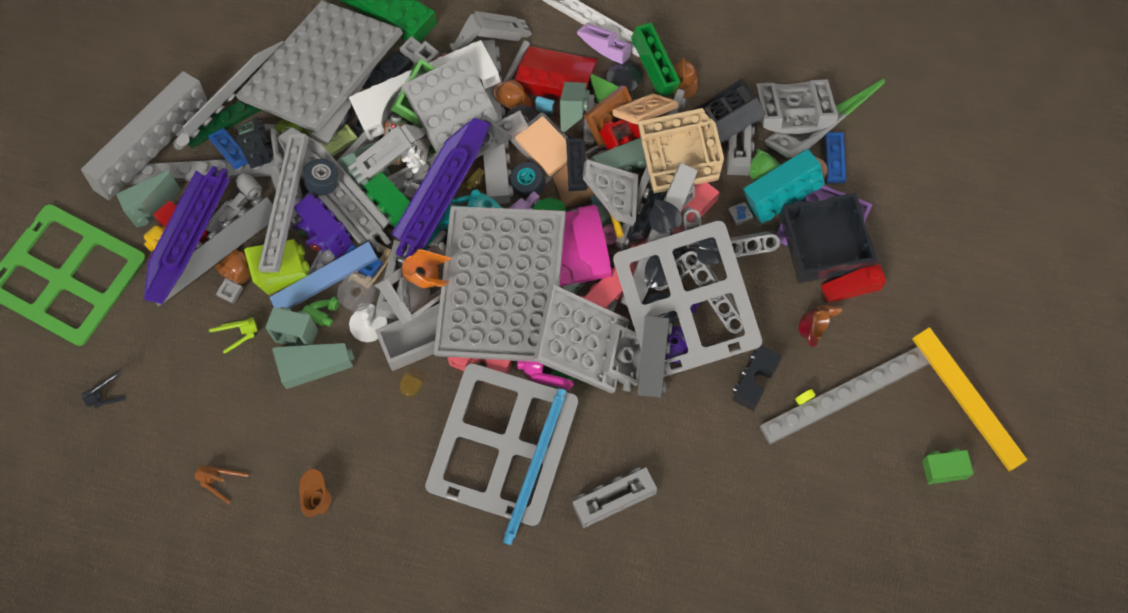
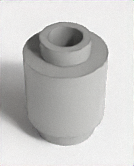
M242 173L237 177V187L247 199L252 200L260 197L262 187L251 175Z

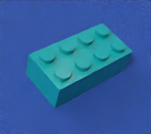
M806 149L744 188L749 208L761 224L779 214L782 206L795 204L825 185L820 162Z

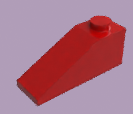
M880 264L861 268L821 285V289L826 302L831 303L880 291L886 283V279Z

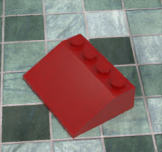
M529 46L519 65L515 81L523 86L526 94L560 100L565 82L586 83V90H589L590 76L594 74L597 59Z

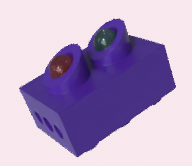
M310 193L294 206L293 209L301 219L292 228L300 236L310 237L305 242L312 250L321 252L329 250L338 259L353 244L350 240L353 237L346 230V226L335 218L334 213L325 207V204L319 197L315 199Z

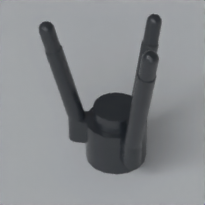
M115 372L95 387L82 393L81 397L88 407L94 405L95 408H98L102 405L125 400V397L122 396L100 401L103 395L99 389L118 377L120 372Z

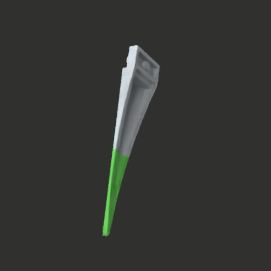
M885 79L879 80L855 96L836 105L838 113L836 124L809 133L785 134L775 132L765 140L766 146L792 159L800 152L813 146L885 83Z

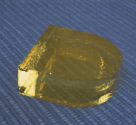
M405 373L400 382V390L404 396L413 397L420 391L423 381Z

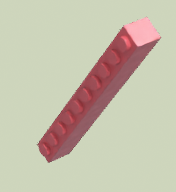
M707 182L694 185L695 198L683 207L682 210L686 207H692L702 217L718 201L719 191ZM694 212L687 214V221L694 219ZM682 225L673 229V235L682 232ZM647 238L640 241L637 245H632L630 248L645 244ZM638 261L630 264L632 274ZM614 267L611 270V277L602 278L599 283L593 284L589 290L590 292L586 296H582V298L605 309H609L608 306L615 299L618 303L624 293L616 268Z

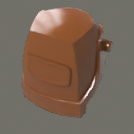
M235 249L215 266L219 274L238 285H243L252 278L243 250L239 252Z

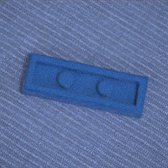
M224 128L208 136L211 143L235 170L248 163L240 145Z
M828 132L824 135L827 165L826 182L845 183L844 132Z

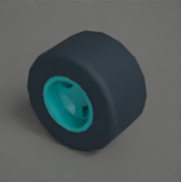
M520 163L511 173L510 181L514 190L524 198H528L533 192L539 195L545 187L544 174L535 163Z

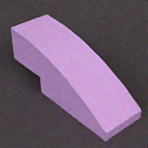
M588 23L577 31V34L588 45L615 62L623 64L631 57L632 44L616 39L617 33Z

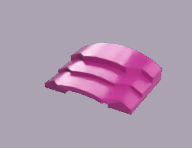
M597 206L580 207L576 211L565 212L560 286L611 277L609 255Z

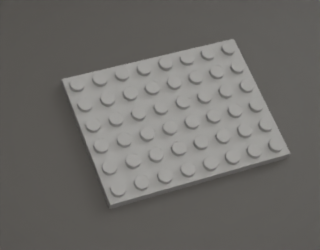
M322 0L242 87L236 96L240 101L318 133L403 34L402 30Z
M451 206L445 256L451 257L452 260L444 262L442 280L450 282L441 287L434 346L435 356L537 362L533 359L549 287L552 285L560 286L565 211Z

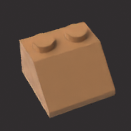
M567 165L553 176L554 183L565 208L591 201V197L596 196L588 185L586 191H568Z

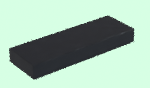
M584 138L566 139L568 191H586L587 183L583 180L584 163L586 161Z

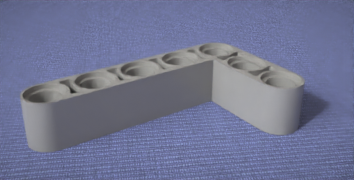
M686 207L681 211L682 232L702 226L701 216L697 210L692 207ZM694 212V219L687 221V214ZM760 232L730 238L731 244L736 243V249L734 250L736 257L774 251L780 245L779 238L771 232ZM769 237H773L772 244L766 246V240ZM754 240V246L748 249V242ZM698 242L684 246L685 249L699 247ZM690 255L689 260L696 264L697 258H692Z
M689 251L675 260L676 265L681 268L680 279L690 274L699 288L720 282L709 265L702 264L698 259L695 265L690 264V255L693 254L697 258V251ZM702 270L708 274L706 281L701 280L699 277ZM665 285L663 287L659 286L654 288L656 290H665L669 288V286ZM729 294L708 300L729 332L738 333L744 329L737 306ZM723 302L727 303L730 307L728 313L721 310ZM733 319L740 321L741 326L739 329H735L732 326Z

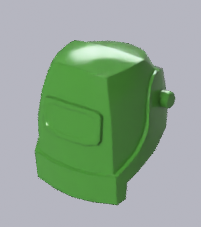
M760 149L756 150L758 153L755 155L750 166V176L753 182L781 165L775 158Z

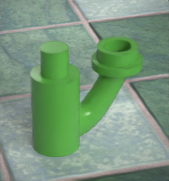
M332 297L331 300L316 301L309 306L306 305L302 311L308 313L315 324L320 326L325 324L330 327L333 320L328 318V314L317 309L328 307L329 310L336 311L340 305V300L337 297Z

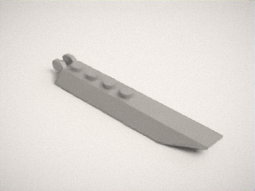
M284 41L255 54L176 134L178 138L173 142L175 149H183L189 143V137L193 139L200 132L198 128L202 124L206 126L212 120L210 116L214 112L218 114L224 108L222 104L225 101L230 102L236 96L234 92Z
M291 127L277 137L284 153L289 135L303 133ZM309 137L301 172L302 179L304 180V170L310 161L326 159L334 163L338 169L336 189L328 195L317 196L334 213L336 218L346 226L348 232L359 244L370 242L372 247L379 252L381 247L374 237L379 235L386 245L391 243L383 232L389 223L388 219L322 144Z

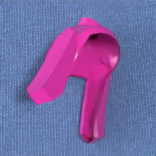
M518 361V369H524L525 376L529 381L569 390L574 384L569 379L542 373L544 364Z

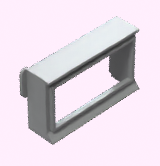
M440 242L425 251L445 256L446 245ZM444 263L439 264V272L443 276ZM402 267L374 285L382 292L400 320V325L411 321L440 300L441 295L440 288L408 310L392 287V284L403 277Z

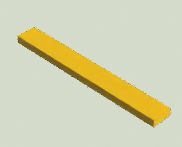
M929 327L913 337L914 343L1007 470L1012 471L1027 461V458Z

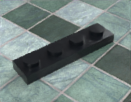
M652 191L627 235V239L630 242L643 241L648 237V233L652 228L649 216L656 200H664L667 191L653 193Z

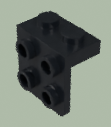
M257 115L253 116L254 130L236 136L250 169L271 163V155H273L271 138L269 135H265V125L262 120L258 119Z

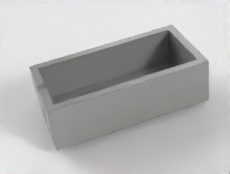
M439 304L427 308L411 321L400 325L401 322L398 320L375 330L392 371L434 354Z

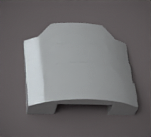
M828 79L810 80V82L797 84H756L758 101L766 113V116L762 118L763 128L778 133L801 134L825 129L837 123L838 113Z

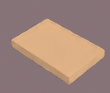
M652 93L613 109V116L638 125V121L652 119L678 108V102Z
M543 116L531 124L528 129L515 136L517 143L549 177L567 164L566 140Z

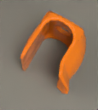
M418 249L413 255L404 260L402 265L403 277L406 281L420 288L445 286L450 281L438 280L439 264L450 261L452 258ZM417 267L424 270V276L416 273Z

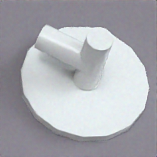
M373 304L357 310L349 322L350 332L354 338L361 342L376 341L378 336L375 330L387 325L386 317L376 316V306Z

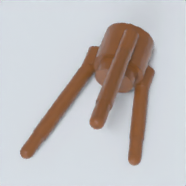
M199 466L195 473V480L200 481V486L207 488L227 504H230V500L209 485V483L212 484L215 480L224 482L225 479L217 476V473L249 477L248 473L220 469L213 466Z

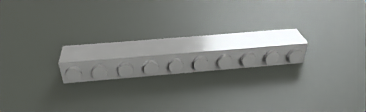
M494 40L482 41L497 71L501 72L500 61H497L496 58L500 57L499 46L495 47ZM495 85L484 90L499 119L502 120V117H506L505 106L501 107V104L494 98L493 88ZM508 141L483 154L487 196L498 204H509L510 196H513V187L508 182L511 179V169H507V164H510V156L505 151V148H509Z

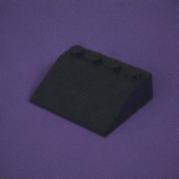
M742 78L691 109L702 108L705 114L716 123L720 143L728 141L731 136L744 131L746 127L759 122L766 116L757 97Z

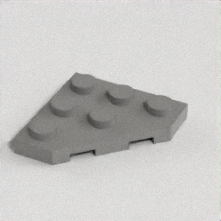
M586 160L584 163L583 180L615 220L633 225L636 222L638 175Z

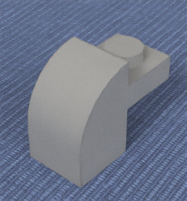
M412 36L400 47V52L413 62V66L420 58L429 63L437 59L439 54L429 43L424 41L420 44Z

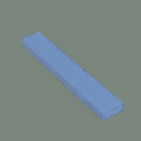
M367 242L269 298L275 308L286 307L291 309L378 260V257L371 244Z

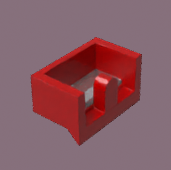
M621 118L616 123L610 121L604 124L603 129L599 131L606 145V151L640 138L638 125Z

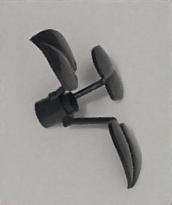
M656 200L650 212L649 222L654 231L666 233L669 230L671 236L673 235V229L681 225L682 216L678 208L673 204L663 200ZM713 237L698 241L699 247L688 249L679 247L672 251L674 260L681 254L699 250L697 259L702 264L715 265L722 262L716 240ZM657 255L651 256L645 266L644 277L647 288L668 285L660 258Z

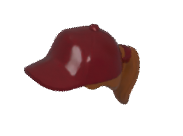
M820 305L815 310L805 313L798 325L800 335L807 339L809 346H817L818 339L822 337V333L829 325L830 316H837L843 309L830 305Z

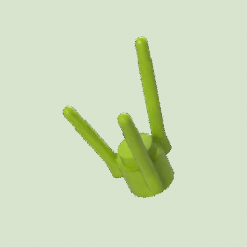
M253 317L242 321L221 324L219 327L209 329V332L239 327L242 335L246 334V336L223 350V353H227L246 340L255 337L254 333L258 332Z

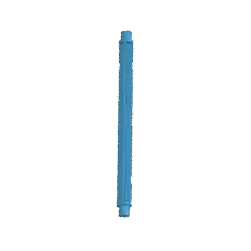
M558 388L556 395L553 397L554 400L507 530L504 533L503 543L512 545L513 539L516 538L518 527L563 402H565L564 397L567 391Z

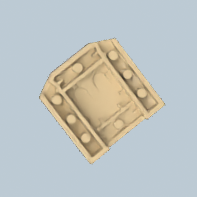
M702 108L638 121L640 138L653 193L669 189L679 163L698 170L692 185L719 180L724 156L716 123L705 114Z

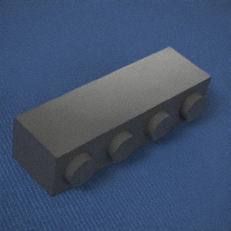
M645 316L637 395L661 397L662 393H666L667 382H663V374L668 373V362H665V354L670 352V342H667V334L671 335L672 323H669V318Z

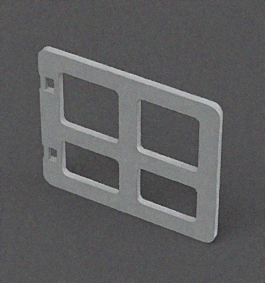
M722 221L705 224L620 251L614 255V265L641 350L645 316L654 317L670 311L677 312L687 343L688 353L665 360V362H668V373L663 374V377L761 346L762 338L726 225ZM713 237L716 240L727 278L698 289L685 291L672 251L676 248ZM657 255L660 258L671 295L669 298L643 305L640 302L630 270V264ZM731 293L734 297L745 334L741 337L705 348L701 345L690 306ZM739 342V349L729 351V344ZM681 360V367L671 369L669 363Z
M467 365L425 484L426 490L431 494L511 519L512 514L507 513L508 506L515 507L516 503L504 500L500 495L513 456L519 455L532 459L537 447L519 439L531 400L538 398L552 403L558 389L480 365ZM477 381H483L518 393L505 434L501 435L463 422ZM566 392L564 397L565 402H563L550 446L546 449L542 460L543 467L531 504L525 508L521 523L530 526H536L541 521L578 406V398ZM458 437L499 450L485 492H479L444 480V474ZM449 487L460 490L458 497L448 494Z

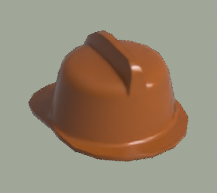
M682 58L681 61L673 65V68L681 82L677 90L685 91L684 98L689 99L697 91V71L691 62Z
M508 80L496 84L493 88L494 98L511 110L519 105L531 107L530 98L524 92L523 86L519 82Z
M310 469L301 477L299 494L301 512L307 517H314L317 514L327 513V509L332 501V495L325 487L322 473L319 470Z

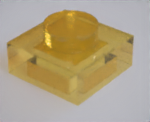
M479 167L464 185L469 190L473 185L477 187L482 182L483 178L481 176L485 172Z

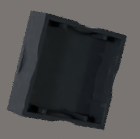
M857 193L829 197L821 201H806L782 206L779 217L798 283L847 275L861 268L876 264V253L870 235L865 228L864 215Z

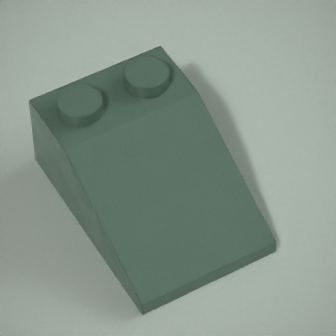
M169 170L116 195L125 214L136 228H139L155 220L153 214L169 200L172 201L181 189Z

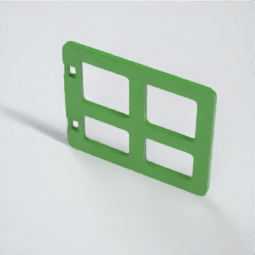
M46 205L36 216L31 226L25 230L0 262V272L3 268L7 269L0 278V304L72 344L82 346L88 341L146 261V256L143 252L58 207ZM39 222L42 223L37 232L33 231ZM52 222H57L83 236L82 241L60 269H55L29 255L31 248ZM96 245H100L128 260L105 293H100L73 278L74 273ZM18 266H23L49 280V284L33 304H29L2 289L4 283ZM62 290H67L94 305L93 310L78 329H74L46 313Z

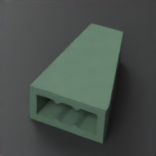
M345 343L272 348L281 383L286 389L352 368L351 360L355 359L352 349H347Z

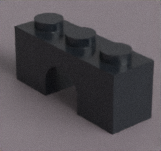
M760 346L758 351L754 350L749 359L752 361L750 367L745 366L741 374L743 380L741 383L737 382L732 390L734 394L732 401L754 411L765 390L756 384L754 377L764 375L771 379L782 356L763 346Z

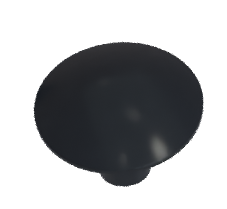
M624 62L623 64L616 63L607 72V81L618 87L626 86L629 94L640 85L642 80L640 69L629 62Z

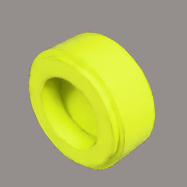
M810 389L795 400L798 405H802L814 398L816 394Z

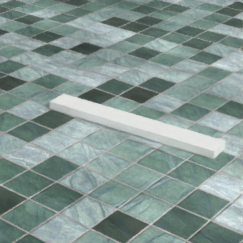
M542 0L583 25L588 23L617 33L616 39L632 44L631 53L640 57L631 39L633 32L578 0Z

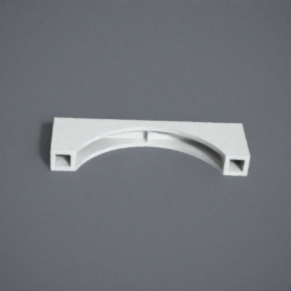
M481 40L429 62V64L437 68L466 54L484 89L500 83L498 71ZM411 70L349 97L368 140L384 133V122L389 118L392 112L390 109Z

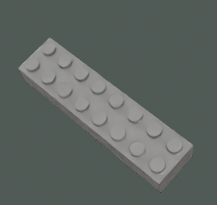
M184 71L180 73L81 168L93 191L110 201L176 136L183 126L208 102L199 80Z

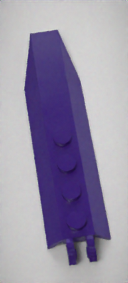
M473 118L445 141L392 233L394 237L401 241L396 249L397 256L402 257L408 245L411 246L408 249L406 258L413 255L418 249L425 248L478 155L490 123Z
M211 166L205 176L195 171L149 258L144 300L163 304L184 272L230 181V178H227V169L223 168L218 177H216L218 169L215 166Z

